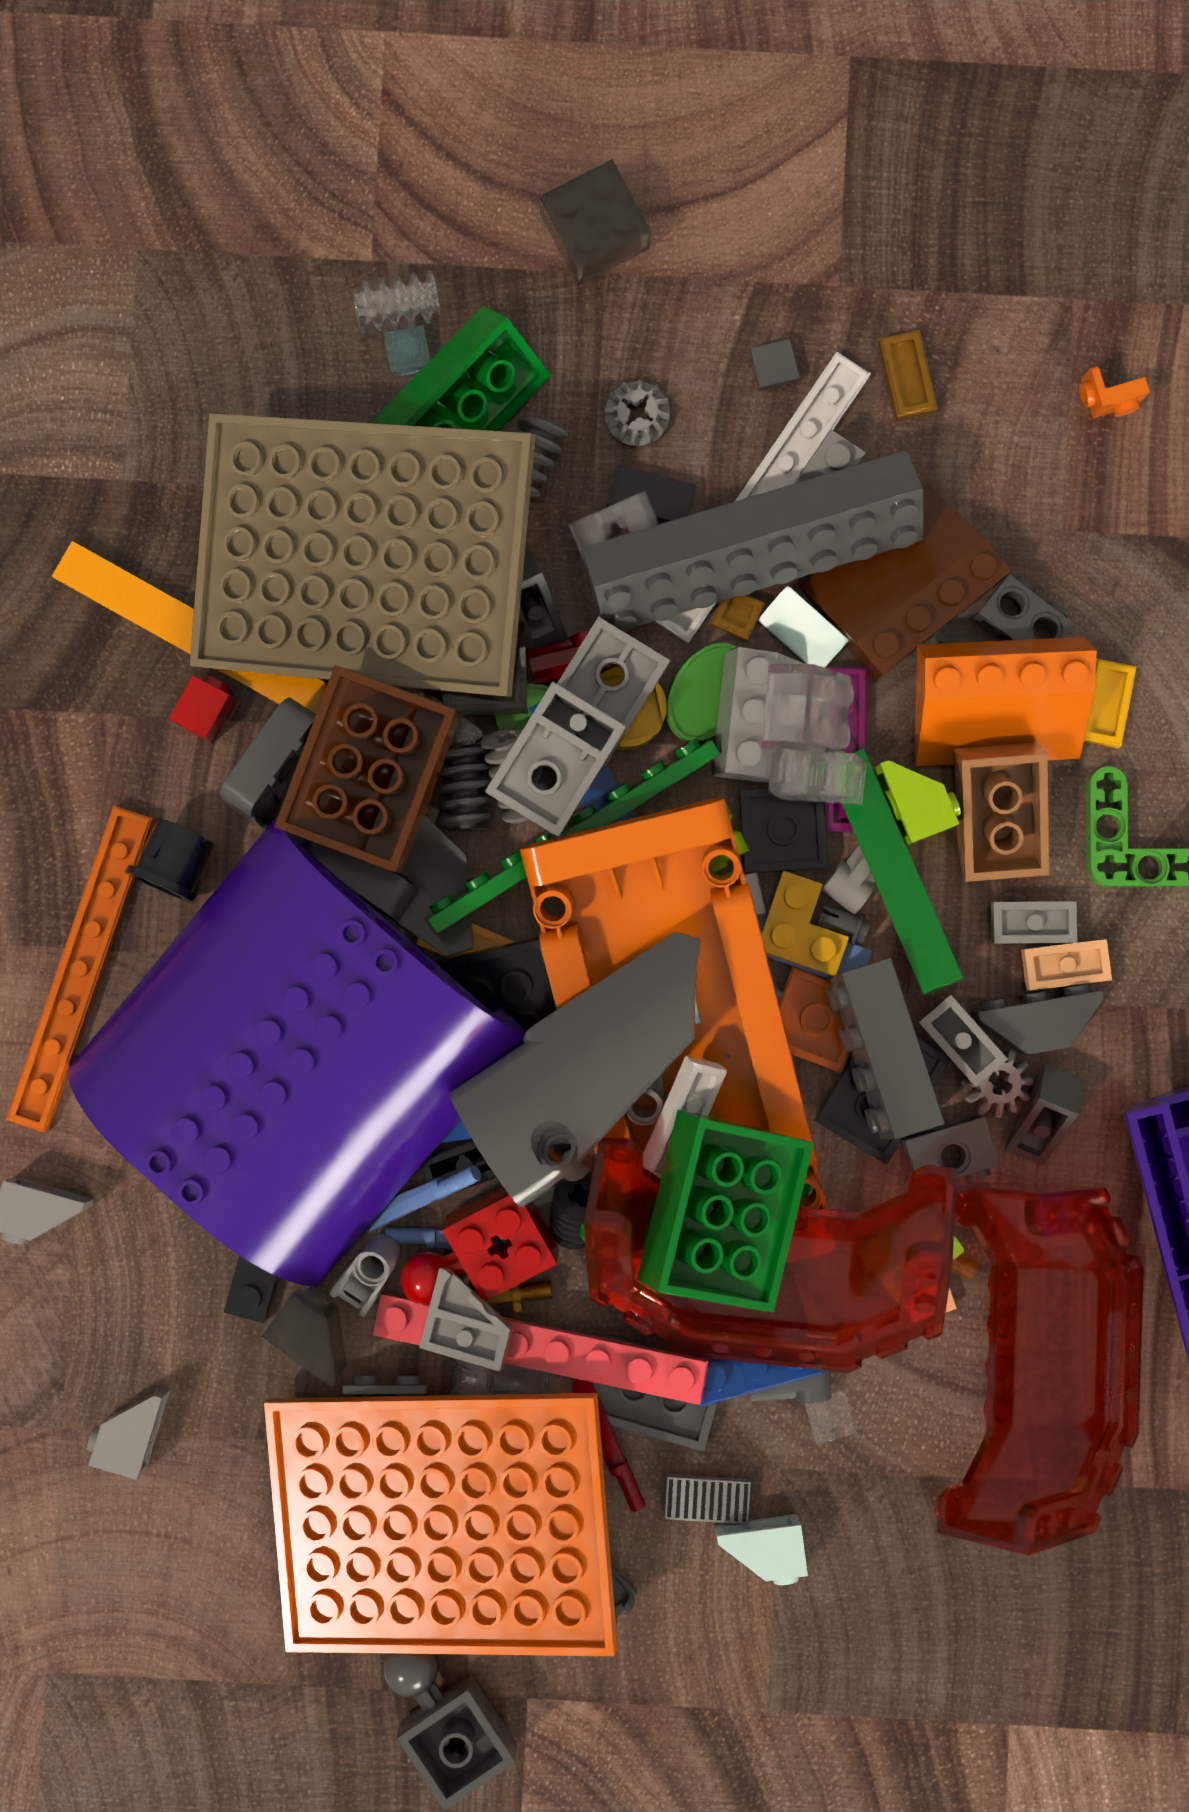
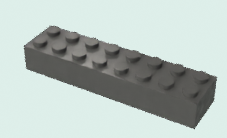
M907 450L582 547L600 618L626 632L639 625L656 620H666L679 613L696 608H706L719 601L736 596H746L759 589L776 584H786L799 577L816 572H826L836 566L856 560H866L876 554L896 548L909 547L916 542L924 540L923 487Z

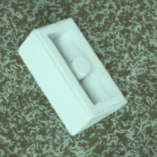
M789 586L782 590L757 620L817 675L820 674L848 642V639Z

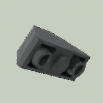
M1088 984L1064 987L1063 996L1048 998L1047 991H1040L1022 995L1023 1003L1007 1005L1006 998L981 1002L982 1010L971 1011V1015L979 1025L1019 1053L1035 1054L1071 1047L1103 1001L1104 996L1102 990L1089 991Z

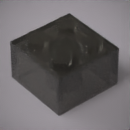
M613 159L539 196L540 216L577 286L650 249L651 230Z

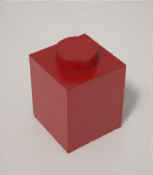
M192 675L169 719L205 740L214 743L237 700L227 694L230 686L210 675H207L203 681Z

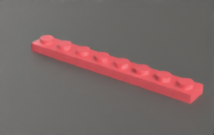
M387 1292L381 1293L373 1336L420 1345L429 1306L415 1304L406 1296ZM503 1317L514 1327L505 1364L698 1405L702 1402L708 1359Z

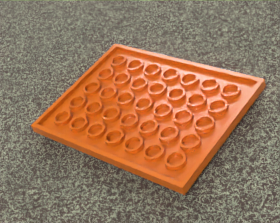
M597 1393L270 1398L264 1403L286 1652L615 1656L618 1644Z

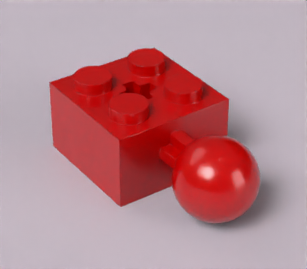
M502 1186L446 1215L442 1231L453 1252L445 1256L435 1252L415 1254L403 1266L400 1283L404 1294L409 1300L421 1306H430L439 1268L447 1267L458 1276L466 1273L478 1295L487 1301L557 1265L559 1248L533 1201L521 1208ZM498 1235L501 1240L509 1239L506 1244H499L494 1241V1236Z

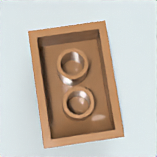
M1038 742L954 748L955 796L961 809V815L957 816L959 825L956 826L957 844L964 880L970 882L1050 875L1047 752Z

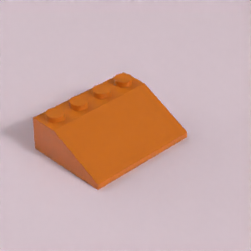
M1085 637L917 644L915 766L954 765V748L1038 742L1047 752V760L1080 759L1095 691L1097 650Z

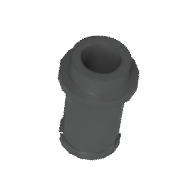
M825 903L817 926L848 936L851 940L850 944L854 945L855 941L861 944L864 943L872 921L865 919L864 913L857 916Z

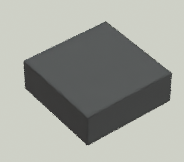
M790 339L750 348L749 354L758 391L799 382L800 377Z

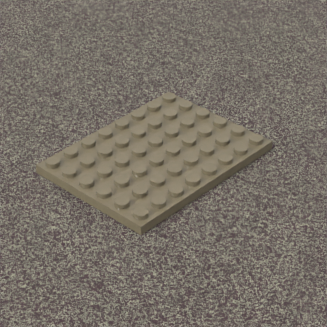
M209 413L190 666L329 680L336 665L391 686L512 697L536 436L531 433Z

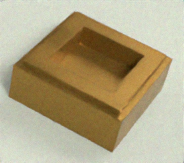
M749 595L736 596L720 601L710 626L747 642L765 603Z

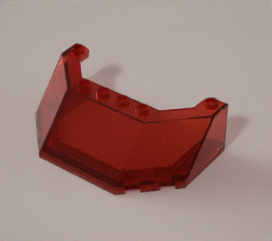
M603 1137L597 1147L584 1219L590 1300L602 1308L609 1304L624 1313V1322L645 1335L655 1332L667 1340L666 1348L675 1353L699 1358L850 1373L862 1368V1360L876 1355L880 1359H884L908 1349V1341L920 1336L931 1340L942 1335L953 1264L956 1169L943 1168L936 1165L922 1166L910 1174L907 1192L862 1213L847 1212L842 1209L823 1210L799 1206L773 1313L659 1293L637 1280L661 1178L644 1168L643 1150L632 1140L624 1137Z
M993 1182L949 1183L945 1202L946 1212L953 1224L965 1227L972 1226L991 1262V1274L988 1279V1289L991 1294L990 1315L987 1320L989 1355L985 1364V1372L988 1377L987 1400L984 1405L986 1434L963 1481L948 1486L936 1500L935 1513L937 1516V1533L1016 1553L1032 1555L1096 1533L1102 1519L1100 1514L1096 1513L1103 1495L1112 1496L1123 1471L1121 1464H1118L1125 1447H1134L1139 1435L1144 1267L1139 1256H1132L1127 1248L1130 1237L1121 1218L1111 1215L1108 1208L1111 1197L1105 1187Z

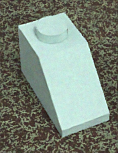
M797 1514L749 1520L748 1524L725 1523L715 1525L718 1545L764 1581H773L776 1585H789L798 1582V1577L808 1576L802 1528Z

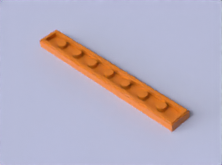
M113 805L6 1117L8 1121L44 1133L50 1130L68 1077L69 1066L72 1064L135 881L134 878L125 873L128 865L135 866L155 822L153 818Z

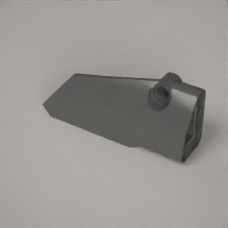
M291 697L286 698L276 708L228 775L220 790V797L231 808L264 830L280 813L316 716L314 712ZM425 814L402 874L310 841L311 843L307 846L306 850L365 902L447 957L473 949L471 913L437 934L432 932L424 919L432 913L429 906L440 898L451 894L453 899L468 891L464 884L469 881L467 856Z
M674 932L533 1025L524 1035V1044L449 1093L461 1121L478 1150L519 1207L526 1206L549 1191L561 1179L567 1181L582 1179L592 1166L591 1150L695 1039V994L697 966L701 947L700 938ZM571 1150L569 1156L561 1162L563 1155Z

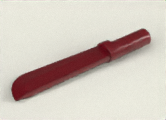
M576 1379L572 1387V1393H597L593 1383L585 1380ZM598 1397L602 1456L611 1476H616L630 1510L637 1512L646 1506L645 1500Z

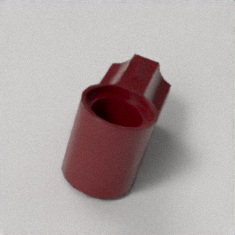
M590 630L576 633L570 636L567 641L527 650L534 683L543 685L559 681ZM613 664L606 665L601 670V673L614 668Z

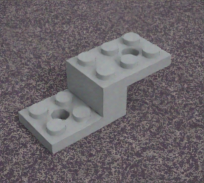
M598 616L558 683H551L485 790V793L559 838L602 768L605 769L669 665L670 660ZM609 664L620 666L625 673L621 684L614 687L605 685L600 678L601 670ZM539 767H551L557 774L556 784L549 790H539L532 783V775Z

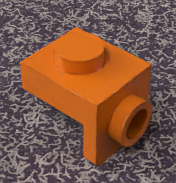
M1098 366L1090 368L1082 377L1079 385L1082 404L1086 408L1089 407L1092 418L1114 412L1115 417L1133 413L1140 408L1139 404L1150 393L1145 377L1105 388Z

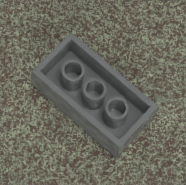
M891 958L830 978L831 987L826 988L827 998L832 1011H839L844 1027L839 1028L840 1039L845 1051H852L857 1066L852 1069V1075L859 1093L865 1091L870 1108L865 1109V1116L871 1132H878L880 1139H898L945 1124Z

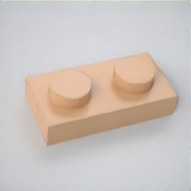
M1107 939L1021 950L1026 991L1112 981Z

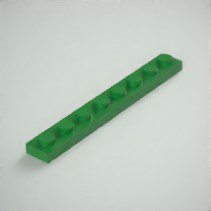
M696 738L689 741L675 751L678 758L666 766L662 760L656 762L641 772L644 779L630 788L628 783L625 782L607 793L606 797L609 802L596 810L590 804L571 817L574 824L564 829L560 836L613 823L720 755V752L712 740L700 744ZM547 831L535 840L539 842L557 836ZM520 850L501 860L500 863L503 868L490 877L484 871L466 882L464 885L468 891L453 899L451 894H447L431 904L429 908L432 913L424 919L432 932L436 934L526 878Z

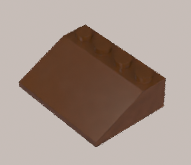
M927 485L923 486V541L916 542L906 548H896L879 553L866 560H856L839 565L826 572H816L798 587L819 614L848 639L845 646L862 667H867V673L875 682L917 649V644H924L998 585L1012 571L986 538Z
M335 665L274 827L402 874L461 715L453 708Z

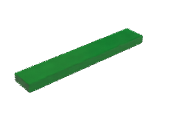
M865 749L826 764V769L923 996L963 980L961 971Z

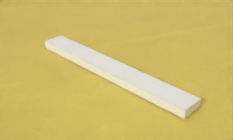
M836 352L736 501L795 484L831 429L834 430L869 379L871 373ZM716 603L706 608H696L676 614L669 619L656 620L654 622L686 644H689Z

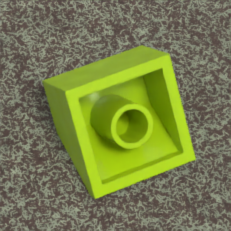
M889 760L880 763L873 769L906 846L959 825L957 816L961 815V809L958 800L952 791L947 793L944 784Z

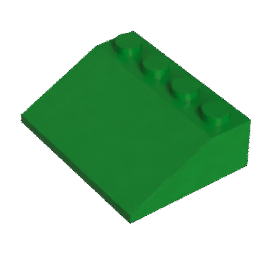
M677 1110L637 1280L659 1293L774 1313L814 1142L715 1117Z

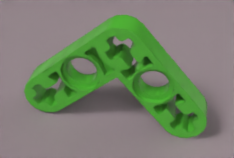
M1112 766L1101 767L1092 772L1087 778L1085 786L1086 871L1090 880L1096 885L1103 887H1189L1187 872H1169V864H1182L1188 861L1189 849H1128V784L1126 777L1121 770ZM1105 775H1108V781L1115 782L1116 789L1108 793V804L1116 802L1117 809L1107 807L1096 810V803L1101 804L1105 802V792L1103 789H1097V782L1103 780ZM1102 815L1111 816L1117 823V832L1111 838H1104L1097 832L1096 823ZM1125 855L1130 856L1127 866L1130 880L1125 879L1127 871L1112 872L1109 874V879H1106L1105 872L1098 871L1097 866L1099 863L1105 862V856L1108 857L1110 864L1127 863ZM1167 855L1171 856L1170 861H1168ZM1144 856L1154 858L1159 866L1158 874L1151 880L1143 878L1138 872V863ZM1168 874L1170 875L1171 880H1167Z

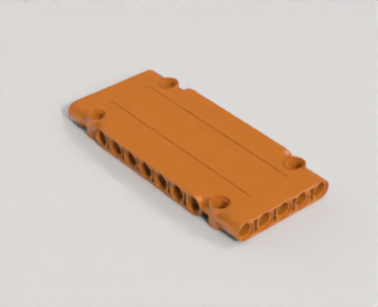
M725 798L708 799L563 835L559 838L555 837L535 842L519 848L534 902L533 913L541 929L539 934L540 946L557 1010L674 932L700 938L701 947L697 966L695 995L701 1023L695 1024V1039L663 1072L664 1105L685 1056L715 1062L724 1067L727 1073L708 1116L813 1142L749 883L745 881ZM717 855L728 856L733 861L734 867L728 874H715L709 867L711 859ZM549 896L558 897L564 902L566 911L561 915H551L545 910L543 900ZM642 1094L635 1102L641 1109H651L657 1104L656 1100L649 1094ZM625 1113L594 1147L610 1208L652 1184L658 1191L660 1182L644 1179L636 1172L657 1121L652 1125H637ZM813 1146L805 1183L810 1184L814 1190L810 1195L801 1197L786 1262L825 1254L836 1247L821 1186V1179L816 1166L818 1160L815 1146ZM644 1247L628 1255L636 1290L640 1293L656 1292L637 1280Z

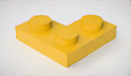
M782 871L761 931L766 954L832 977L836 976L849 937L810 924L823 884Z

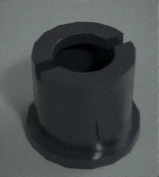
M157 818L135 866L128 865L125 873L158 891L194 904L198 897L193 893L194 888L215 844L185 827Z

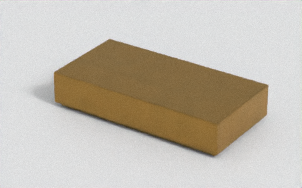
M920 330L880 338L878 347L895 420L900 421L936 413L938 408Z

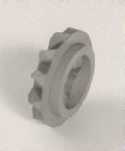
M642 379L629 383L623 382L620 387L610 393L605 407V420L609 431L616 439L631 446H644L656 441L665 432L670 419L668 398L664 396L657 385H651ZM647 400L644 413L648 416V419L644 420L638 417L628 426L630 410L627 408V404L637 407L640 403Z

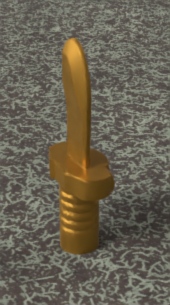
M551 1281L524 1285L518 1284L486 1302L490 1306L512 1302L514 1313L523 1312L522 1302L553 1298Z

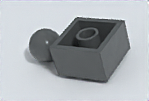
M388 1653L384 1662V1676L388 1686L401 1696L414 1697L420 1705V1708L401 1720L396 1739L443 1811L516 1762L517 1742L471 1673L442 1692L435 1682L438 1673V1662L435 1654ZM461 1738L465 1741V1743L462 1744L461 1741H459L458 1739L451 1742L450 1739Z

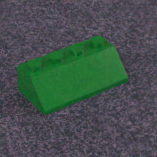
M483 305L370 423L498 431L541 387L551 374L509 319Z

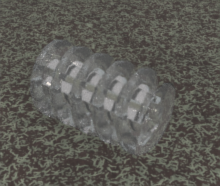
M427 270L425 283H421L417 274L412 272L410 273L407 286L404 285L399 275H394L392 288H388L383 277H379L376 290L372 291L367 280L361 281L360 293H356L353 289L356 315L362 335L368 333L370 321L373 322L378 332H383L386 319H389L395 330L400 329L402 316H405L410 327L416 326L418 314L422 315L427 325L433 323L435 311L438 312L442 319L436 279L432 270Z

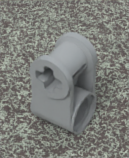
M378 1234L370 1238L352 1264L350 1263L329 1295L333 1298L341 1297L359 1310L358 1315L364 1318L384 1289V1283L400 1261L401 1248L398 1242L384 1234ZM372 1256L379 1258L383 1264L375 1262Z

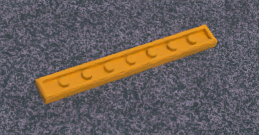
M71 542L52 575L54 579L191 655L193 608L79 544ZM216 669L279 705L286 698L291 697L315 714H317L327 687V683L317 678Z

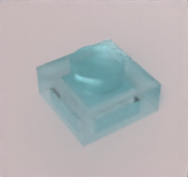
M423 325L383 333L393 378L418 373L431 360Z

